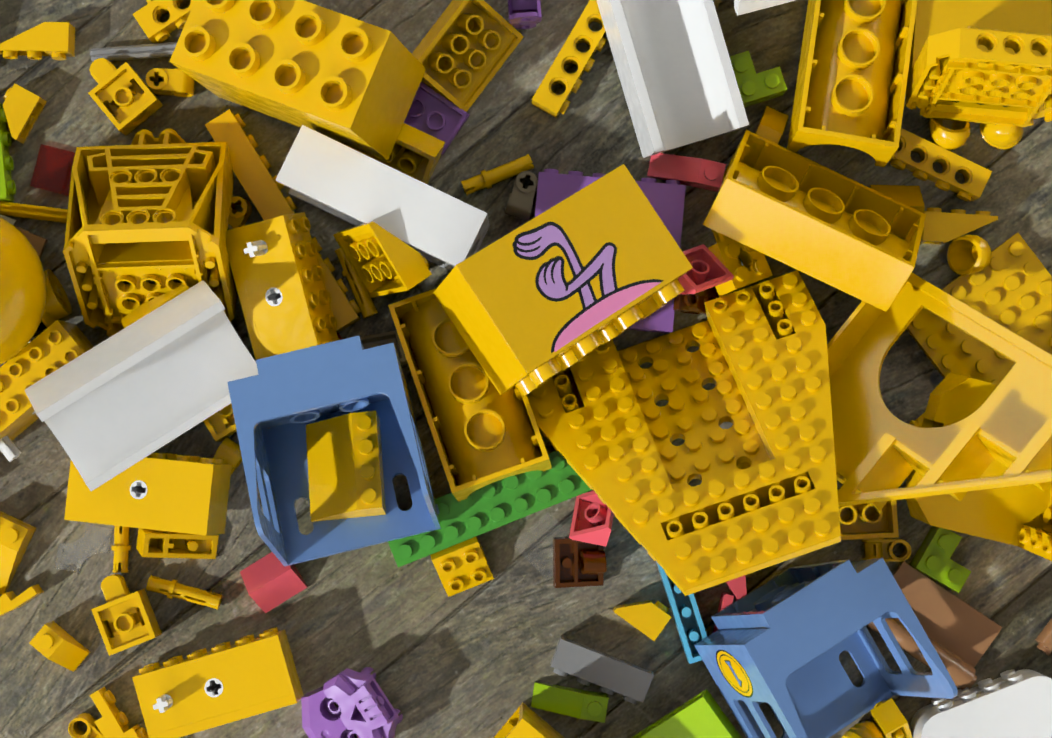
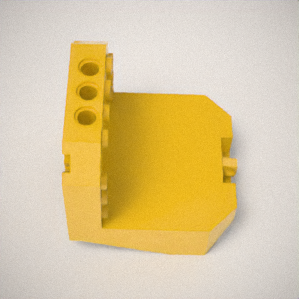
M917 0L906 86V107L911 110L916 109V107L920 108V115L925 118L997 125L1012 124L1018 127L1034 125V119L1045 117L1044 121L1046 122L1052 121V0Z
M167 128L160 133L159 138H154L151 131L142 129L135 134L130 145L76 148L71 171L63 254L85 324L92 328L98 325L107 330V336L111 337L124 329L121 319L141 304L184 284L191 288L202 280L221 300L229 321L231 322L234 319L237 295L226 248L234 176L227 142L186 143L175 130ZM172 279H178L182 282L175 283ZM147 280H152L156 283L150 284ZM122 281H127L131 284L125 285Z
M949 373L930 393L926 411L916 420H911L909 424L923 428H938L957 423L980 408L998 385ZM994 459L980 478L1002 476L1008 467ZM913 469L907 477L905 488L917 486L924 476ZM1052 483L1045 492L1034 484L968 491L961 501L950 494L906 499L910 516L926 524L1018 546L1052 561Z

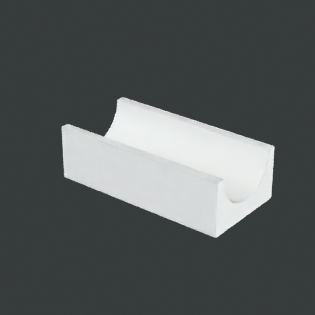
M596 0L643 158L726 134L749 125L713 0Z
M304 125L301 126L276 178L277 182L290 188V195L354 226L372 221L418 251L427 261L450 272L457 264L477 253L490 226L486 212Z
M204 280L25 389L37 416L42 422L44 421L58 439L90 491L95 490L231 404L227 382L259 375L256 361L224 312V305Z

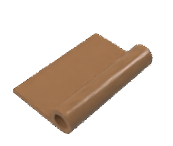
M902 561L894 572L893 577L955 685L962 690L966 687L971 688L977 679L974 667L1003 627L905 561ZM885 618L901 649L930 668L915 640L898 618ZM873 622L866 625L881 635Z

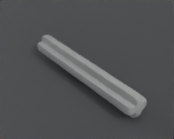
M177 42L93 48L90 50V57L92 61L98 58H105L110 62L171 57Z

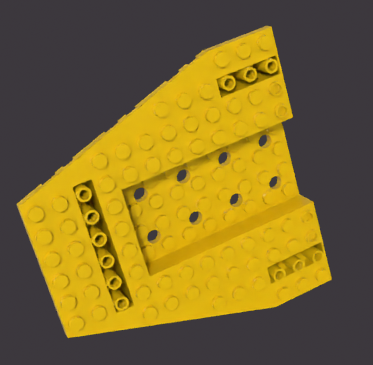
M798 270L704 302L707 315L706 321L617 351L612 339L527 394L539 431L564 456L567 463L589 488L595 491L604 505L606 504L615 517L640 545L642 544L651 558L657 561L665 570L666 575L685 596L841 542L826 325ZM691 346L699 347L695 352L687 351ZM645 362L652 363V366L644 369L640 367ZM708 383L716 385L711 390H705L703 388V386ZM659 400L668 401L665 406L660 407L656 405ZM724 422H731L733 424L729 429H722L720 427ZM678 438L685 440L680 446L672 444ZM741 462H749L751 464L746 469H739L737 467ZM692 479H700L702 481L700 485L694 487L688 484Z

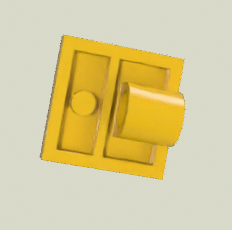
M477 537L430 555L448 597L494 579Z

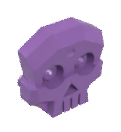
M365 667L361 672L346 668L324 683L323 687L310 691L301 697L302 728L309 738H355L354 734H357L359 738H395L396 726L402 721L403 715L400 714L398 716V713L401 711L393 708L375 680L376 673L370 674L374 670L371 667ZM334 702L338 704L339 708L334 706Z

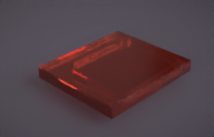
M41 144L30 186L69 196L75 152Z

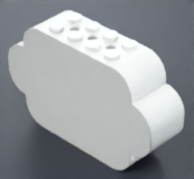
M1011 669L1002 672L1000 678L981 680L977 683L978 686L971 689L967 687L963 690L958 689V695L953 699L934 698L931 700L932 704L922 707L913 716L910 724L912 737L1052 738V679L1030 669L1018 671Z

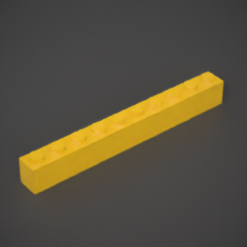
M229 109L206 123L205 126L215 142H227L232 170L263 220L295 214L294 210L297 206L290 196L285 197L281 189L284 188V185L276 181L277 175L273 177L268 169L272 167L264 154L260 156L255 148L259 145L252 134L247 136L243 130L246 124L239 113L234 115ZM314 237L312 241L317 247V261L323 270L322 280L325 289L329 293V306L331 313L336 319V332L339 333L361 319L358 315L361 310L354 299L349 301L345 294L348 291L346 285L341 278L336 280L332 273L336 269L329 258L323 259L319 252L323 248L316 237Z

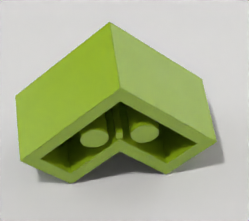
M749 50L729 56L744 108L782 96L787 91L780 66L756 74Z
M935 526L931 527L910 563L912 567L958 593L972 572L950 559L962 537L951 530Z

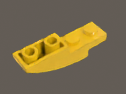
M103 687L90 695L102 715L94 723L105 738H149L146 729L140 727L139 724L131 728L128 727V718L124 712H119L115 705L116 699L110 690H106Z

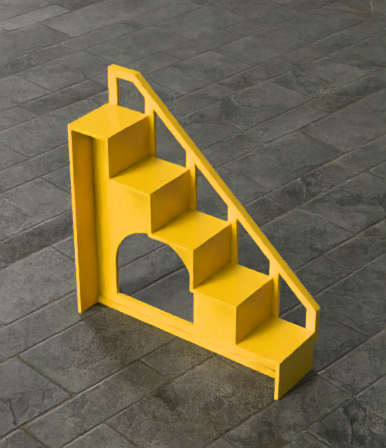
M912 272L887 312L862 301L827 344L837 480L843 484L838 490L839 507L869 503L880 511L891 500L950 494L961 501L968 491L1034 484L1045 492L1052 483L1051 354ZM923 307L1016 363L988 399L973 414L957 423L938 428L917 427L898 419L885 405L880 390V372L888 351ZM994 459L1008 467L1002 476L980 478ZM741 462L737 467L739 469H746L751 464L749 462ZM913 469L924 476L915 487L899 488Z

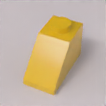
M14 83L12 88L10 87L4 95L5 101L2 105L12 138L24 144L47 101Z
M766 106L755 134L778 144L789 116Z
M647 600L617 605L613 609L614 613L653 641L656 640L671 619L670 614L667 613L669 608L658 600L655 604Z
M54 621L44 624L29 642L48 660L73 672L90 654L88 649Z
M892 698L887 701L878 702L870 710L875 724L880 728L885 738H913L907 720Z

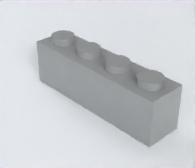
M560 636L550 662V667L554 668V673L567 677L568 674L576 676L577 682L587 686L594 683L600 686V691L610 695L617 692L623 695L622 699L636 704L637 701L644 702L654 676L650 670Z

